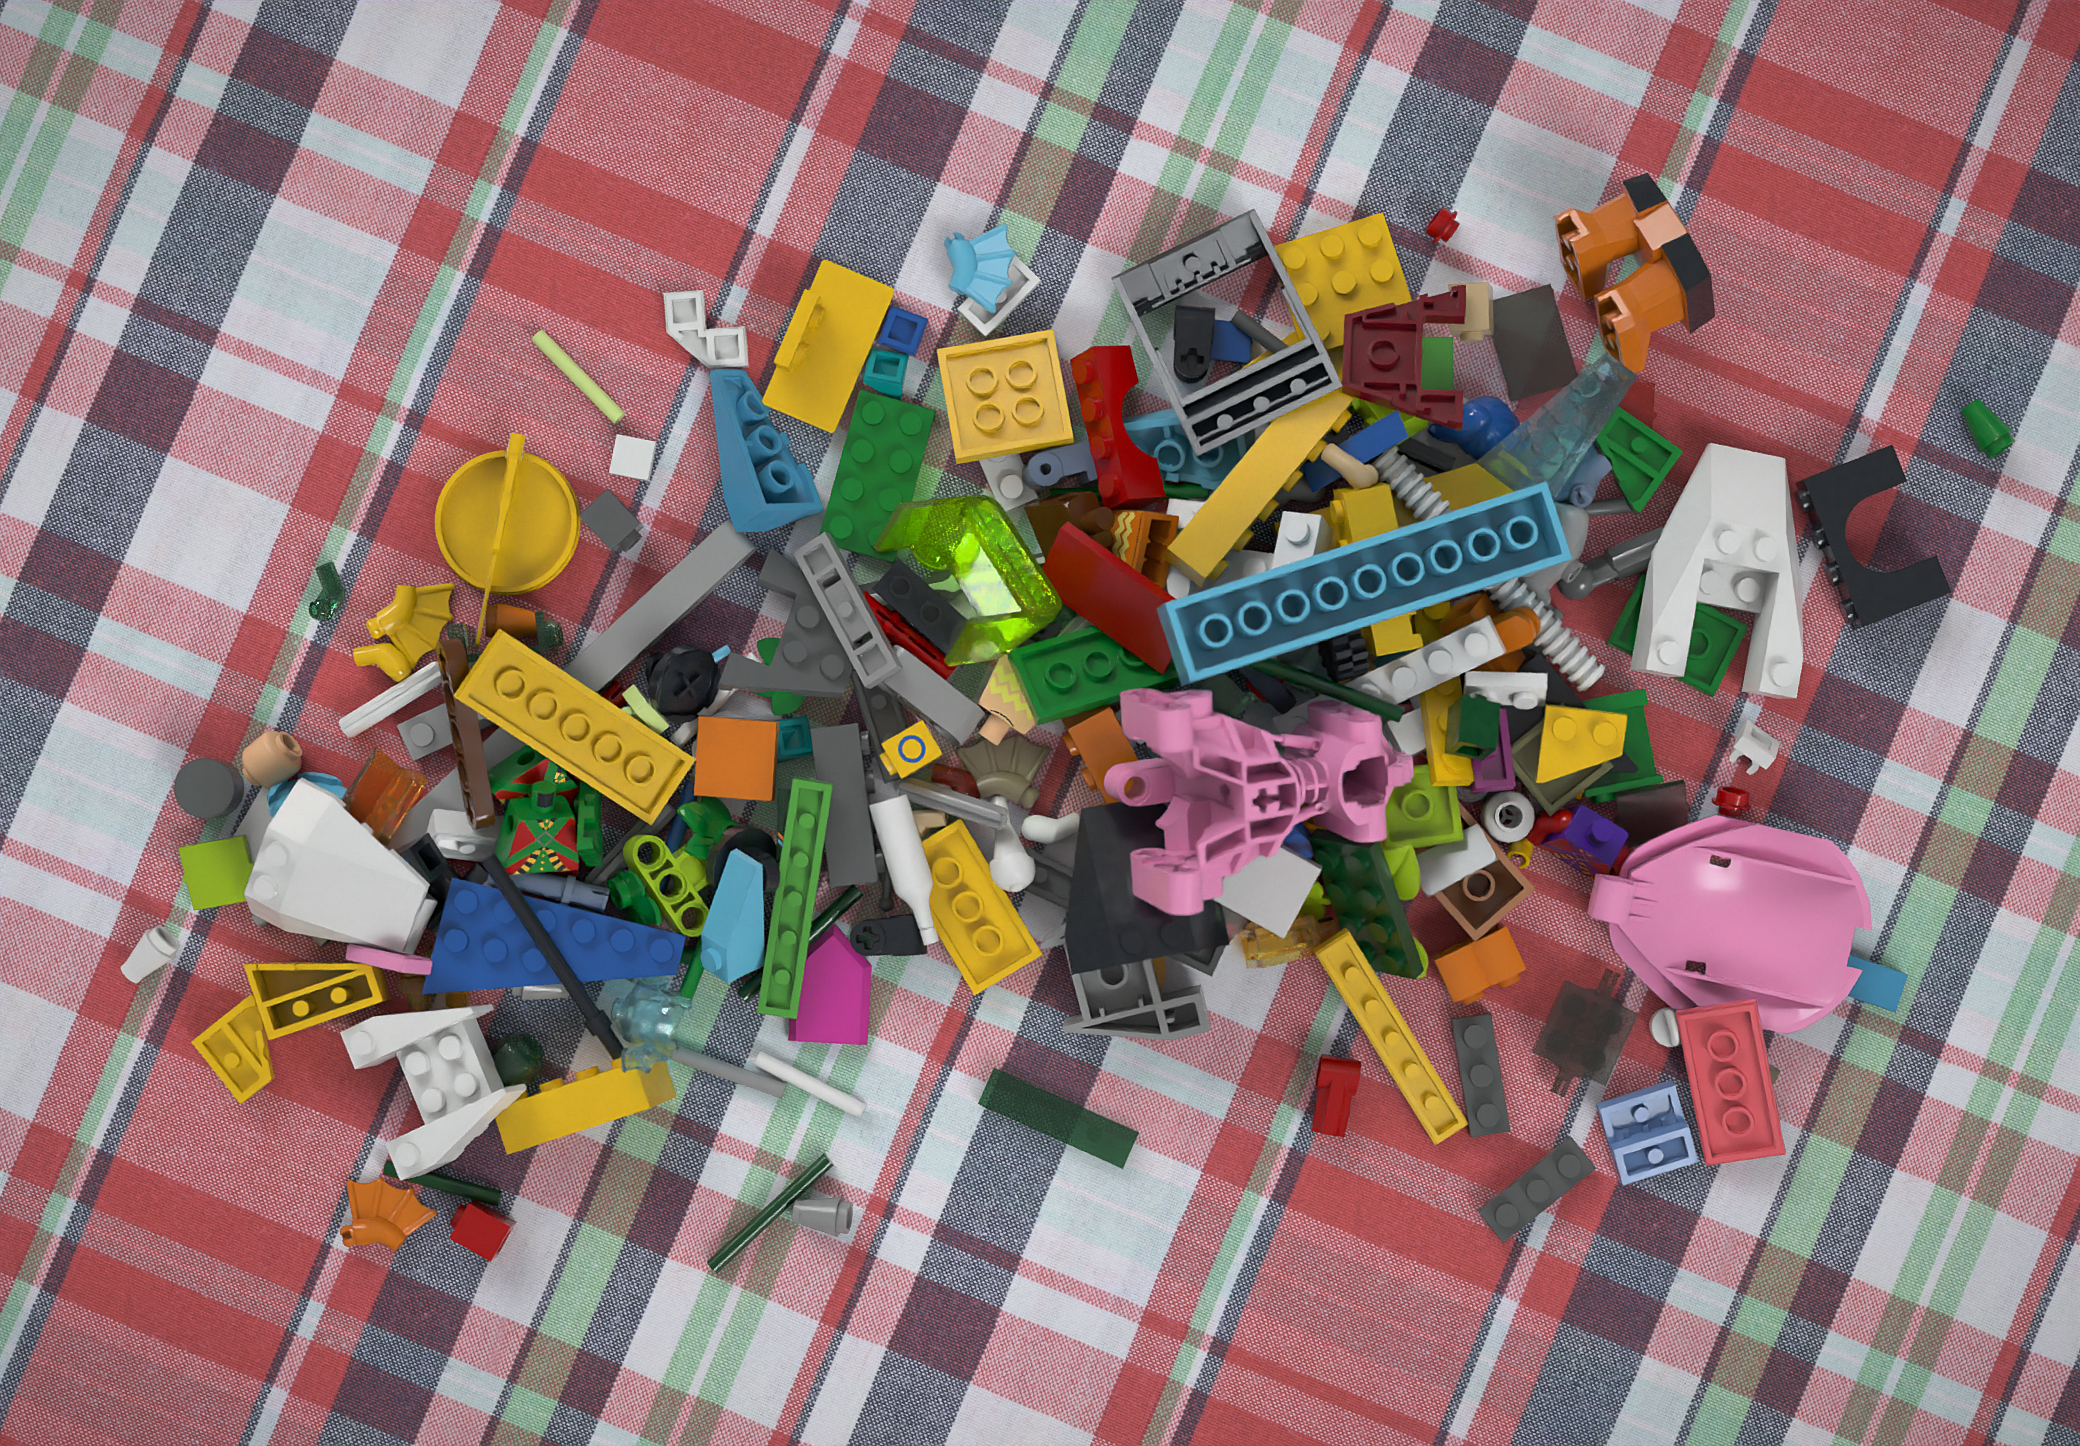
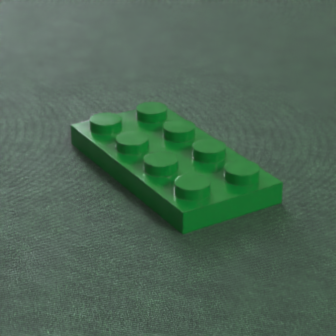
M859 390L820 534L824 532L831 534L839 549L895 563L936 410Z
M1096 626L1009 650L1008 661L1037 726L1119 702L1120 693L1127 690H1159L1181 683L1174 661L1171 667L1162 675Z

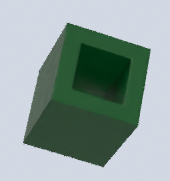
M1480 694L1462 695L1448 708L1444 753L1483 761L1497 749L1501 703L1488 701L1485 696Z

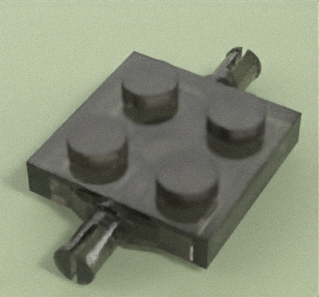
M1605 968L1597 989L1582 988L1567 980L1563 981L1531 1051L1550 1060L1556 1068L1560 1069L1549 1091L1565 1098L1574 1076L1589 1078L1606 1086L1639 1015L1621 1006L1611 997L1618 979L1621 977L1620 974Z

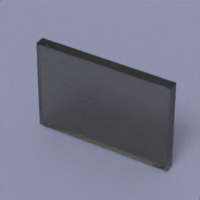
M1551 284L1493 300L1494 335H1492L1511 402L1579 382V374L1575 369L1555 301L1554 289L1551 287Z

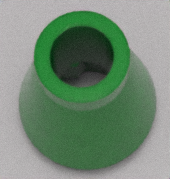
M1980 398L1960 411L1979 453H1985L1988 459L1999 455L2016 442L2011 435L2013 430L1985 406Z

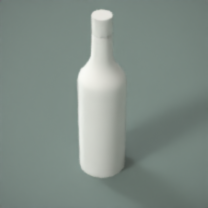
M907 794L869 805L895 893L912 909L920 929L923 944L929 945L938 942L939 938L929 906L933 878Z

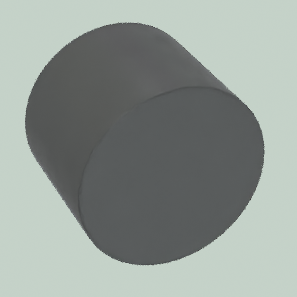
M200 758L187 763L179 771L174 784V793L178 804L186 813L198 818H221L231 814L240 805L244 795V782L240 772L229 762L220 759Z

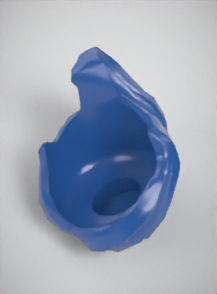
M1481 396L1463 404L1462 430H1454L1434 423L1428 427V433L1439 441L1457 443L1466 454L1472 456L1477 462L1504 455L1513 449L1519 442L1521 425L1518 417L1501 399L1492 396Z

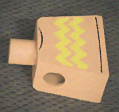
M1005 646L978 703L982 708L991 713L978 733L996 746L999 745L1010 728L1025 736L1036 725L1008 661L1009 650H1012L1008 646Z

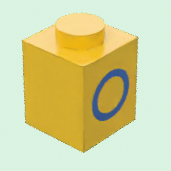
M921 720L883 742L881 745L885 752L879 755L889 774L892 776L898 772L901 779L943 756V753L925 722Z

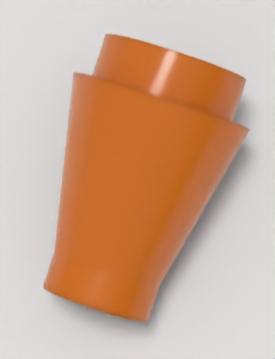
M498 602L496 606H487L485 637L493 638L498 629L503 630L513 638L542 635V612Z

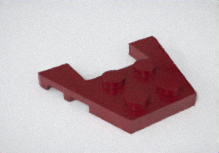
M1457 285L1451 287L1450 292L1428 297V293L1420 295L1419 300L1396 306L1392 302L1346 314L1344 318L1342 393L1454 430H1462L1464 390L1423 389L1421 387L1423 324H1465L1466 285Z

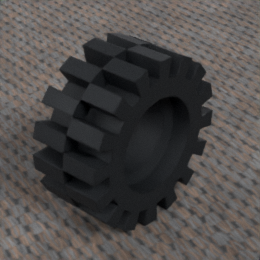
M1362 629L1316 643L1319 647L1318 654L1323 659L1322 665L1324 669L1327 668V675L1329 678L1331 677L1332 681L1340 682L1368 672V651L1364 647L1366 642L1365 638H1362L1361 635Z

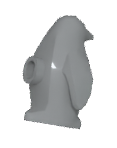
M1554 502L1572 559L1517 579L1521 584L1525 582L1528 585L1526 590L1529 593L1534 591L1536 593L1535 599L1538 602L1542 600L1545 603L1544 606H1548L1551 601L1549 592L1551 587L1560 579L1567 583L1571 582L1583 567V564L1578 560L1584 549L1589 526V515L1584 508Z

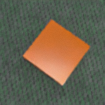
M698 716L694 795L774 801L779 721Z

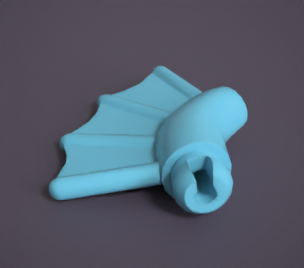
M1002 224L970 241L965 239L963 234L959 232L953 233L954 239L950 240L947 236L944 241L947 256L953 267V275L948 288L957 294L968 295L990 313L996 311L997 300L1001 293L1012 285V281L1009 280L1008 271L1016 252L1011 249L1007 242L1008 226L1006 224Z

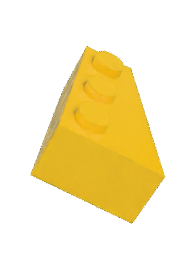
M263 962L243 964L268 1040L280 1038L392 999L382 969L359 962Z

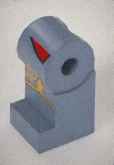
M1089 440L1041 452L1032 459H1029L1022 470V478L1025 484L1035 491H1044L1060 480L1079 476L1081 486L1098 482L1093 457L1090 453Z

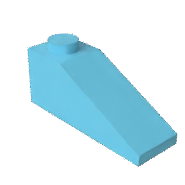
M738 849L730 851L701 933L702 967L726 983H730L764 966L763 867L762 864Z

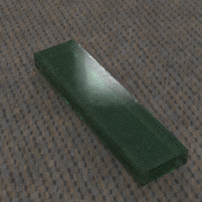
M996 1067L993 1068L978 1102L983 1107L1122 1169L1139 1134V1131Z

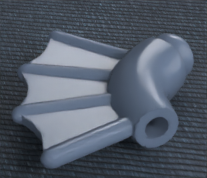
M1587 443L1578 454L1566 461H1562L1555 475L1545 481L1548 484L1553 502L1560 503L1570 499L1574 506L1581 508L1589 506L1595 497L1598 484L1611 471L1612 466L1604 455L1597 452L1593 443Z

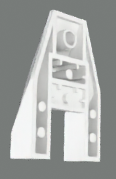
M1708 443L1667 520L1660 539L1651 553L1630 670L1664 677H1684L1695 609L1698 602L1755 614L1742 692L1778 699L1797 698L1803 663L1802 580L1785 458Z

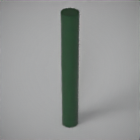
M387 1160L383 1169V1175L399 1179L393 1162ZM431 1171L421 1176L403 1180L494 1206L499 1205L502 1197V1191Z

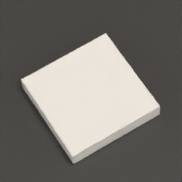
M1281 844L1275 855L1269 858L1259 855L1245 865L1240 872L1225 877L1223 880V895L1213 900L1276 935L1285 938L1323 866Z

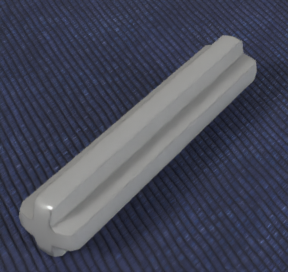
M910 776L900 781L898 786V795L907 794L908 800L995 830H1001L1006 825L1008 819V810L1005 807Z

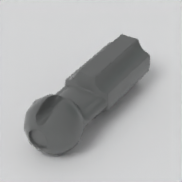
M1656 528L1606 549L1604 554L1586 562H1580L1583 564V567L1571 582L1567 583L1563 579L1557 582L1559 591L1569 599H1584L1592 593L1595 587L1614 579L1617 581L1648 569L1651 553L1660 539L1663 528Z

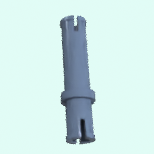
M546 872L510 875L520 891L561 901L560 905L568 906V904L599 911L600 913H604L610 888L575 880L576 876L569 874L567 878ZM489 875V876H488V879H487V883H490V884L493 883V884H495V882L493 881V879H492L491 876Z

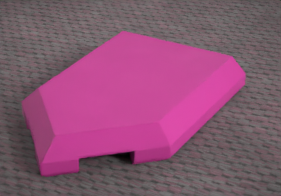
M835 924L808 947L797 1019L789 1018L788 1041L854 1045L868 1044L872 965L863 955H860L852 948L851 942Z

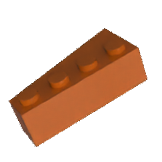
M1105 705L1062 718L1061 721L1068 732L1062 738L1072 757L1080 754L1086 768L1080 770L1091 792L1098 788L1104 799V802L1099 805L1120 802L1109 796L1105 791V775L1110 768L1117 764L1138 761L1126 736L1122 734V728L1111 707ZM1133 778L1126 781L1124 793L1131 789Z

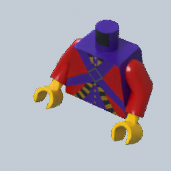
M1577 805L1568 809H1559L1551 816L1545 810L1535 820L1533 828L1526 837L1510 843L1507 857L1510 859L1514 854L1522 855L1519 868H1526L1530 864L1535 845L1594 880L1596 873L1619 876L1622 865L1632 852L1630 847L1625 845L1629 836L1627 831L1586 806Z

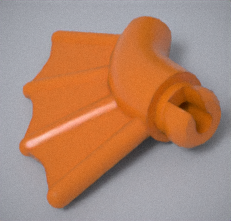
M382 1177L370 1183H358L348 1180L346 1186L353 1221L352 1225H345L340 1229V1235H342V1242L346 1247H351L354 1244L364 1246L381 1243L396 1252L406 1241L407 1236L435 1217L437 1211L423 1206L414 1195L413 1188L407 1190L393 1188Z

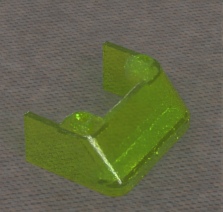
M979 494L899 503L874 545L877 552L909 548L918 563L924 568L933 570L949 569L979 617L970 618L944 661L947 666L1001 658L1050 624L1062 608V600L1007 513L995 499L989 496Z

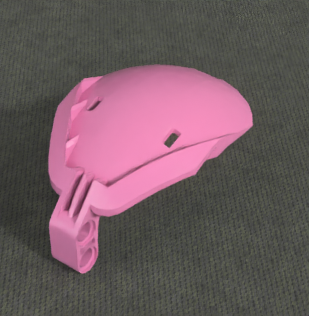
M1712 815L1675 828L1638 846L1625 860L1619 876L1596 873L1587 914L1590 917L1609 922V938L1614 950L1629 968L1671 1008L1681 1010L1756 998L1762 1029L1784 1034L1792 1033L1827 1016L1848 996L1863 971L1847 966L1855 927L1872 930L1870 901L1861 877L1849 858L1831 840L1719 815ZM1711 854L1720 856L1721 859L1730 858L1729 866L1724 868L1710 864ZM1690 960L1705 963V974L1697 971H1686V962Z

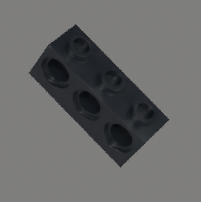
M900 559L890 567L872 588L877 595L960 668H963L989 639Z

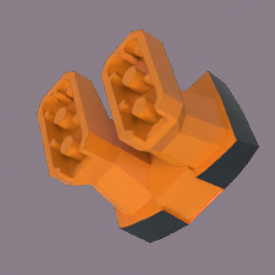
M1648 173L1622 181L1623 193L1589 213L1569 208L1553 216L1563 268L1582 299L1587 300L1594 296L1602 344L1620 375L1625 379L1645 369L1651 332L1680 321L1691 334L1715 317L1711 274L1689 232ZM1633 253L1639 268L1625 280L1604 290L1612 261Z

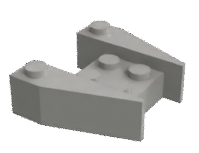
M1065 922L1043 936L1041 948L1043 950L1064 945L1070 968L1064 937ZM1152 959L1072 975L1082 1014L1064 1019L1062 1027L1065 1033L1175 1040L1210 1031L1211 1021L1201 984L1161 994Z

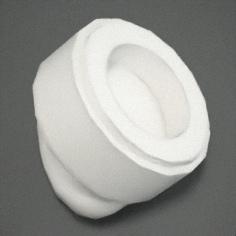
M1663 1007L1652 1015L1649 1022V1031L1657 1043L1667 1047H1677L1682 1044L1676 1018V1010L1679 1009Z

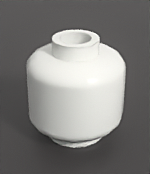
M1504 791L1495 793L1482 805L1480 820L1484 831L1496 841L1509 843L1519 841L1528 835L1533 828L1535 815L1533 806L1526 797L1517 792ZM1505 809L1511 813V816L1507 815ZM1501 811L1502 817L1499 820V813ZM1506 819L1511 820L1508 824H1503Z

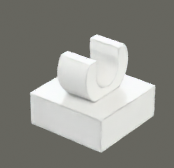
M1747 720L1738 731L1729 761L1734 763L1739 756L1745 755L1752 760L1748 765L1746 773L1749 775L1754 774L1758 770L1759 765L1767 770L1776 759L1780 742Z

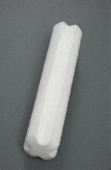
M438 662L428 664L341 718L339 725L343 733L348 738L357 736L442 683Z

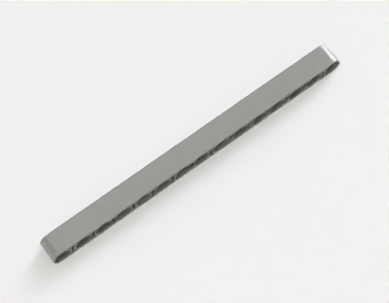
M728 519L569 663L563 671L600 695L614 680H617L757 550V547L743 532H735L732 520ZM501 727L482 743L487 771L525 746L526 743ZM457 767L378 839L388 851L391 849L396 850L426 834L434 809L465 812ZM310 936L320 948L332 941Z

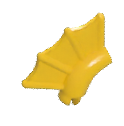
M453 583L422 587L397 585L392 603L378 611L376 617L366 621V626L372 638L379 639L387 634L395 647L406 656L410 668L414 669L422 655L433 649L436 650L443 626L448 621L453 620V615L450 614L449 597L455 585Z

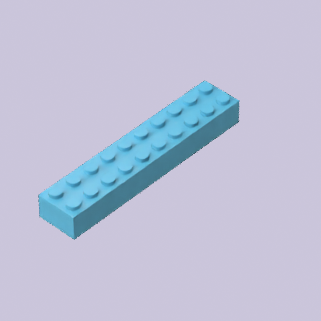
M1543 482L1167 602L1156 609L1181 685L1184 686L1571 560L1572 556L1548 484Z

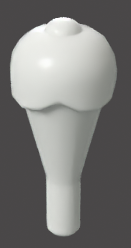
M1001 795L992 797L991 803L1005 807L1008 810L1005 797ZM1008 811L1006 825L1001 830H995L994 858L990 861L989 869L993 882L1000 889L1018 892L1026 888L1033 881L1036 870L1034 858L1027 855L1011 824Z

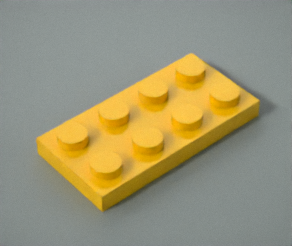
M961 818L922 841L933 878L929 906L936 932L974 996L1043 955L1005 890L1000 889L993 882L989 869L990 865Z

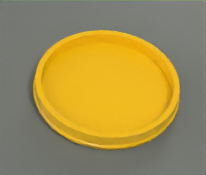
M507 450L482 454L462 465L446 482L439 496L435 512L436 537L447 564L462 580L484 592L493 554L500 491L506 470L505 453ZM524 451L522 462L518 465L515 489L506 517L499 552L496 556L489 592L491 594H524L548 584L567 566L575 552L580 536V508L570 483L551 463Z

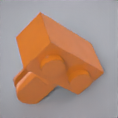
M1486 592L1454 605L1438 626L1443 637L1489 615L1507 651L1505 654L1469 671L1516 673L1526 658L1521 648L1532 644L1541 630V622L1536 612L1524 605L1506 612L1503 610L1497 612Z

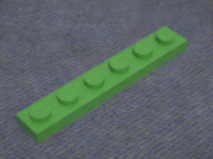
M800 777L793 778L779 866L780 883L775 892L757 1013L797 1019L834 785L831 782Z

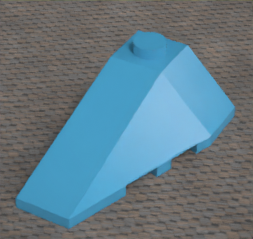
M713 369L710 372L723 497L735 532H766L820 513L823 510V506L810 471L805 463L798 465L787 446L791 441L785 432L779 434L767 416L770 408L762 403L763 397L746 370Z

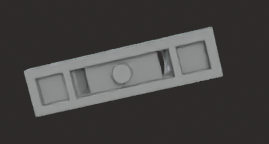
M824 532L794 551L795 559L864 687L871 689L887 677L901 670L903 667L831 534ZM870 633L872 634L873 639L867 643H857Z

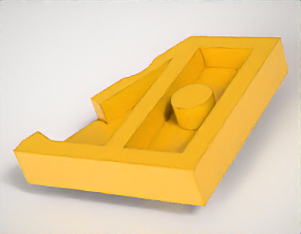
M1546 704L1535 781L1537 783H1544L1622 756L1627 715Z
M253 994L246 997L191 1041L240 1104L245 1103L275 1079L265 1028Z

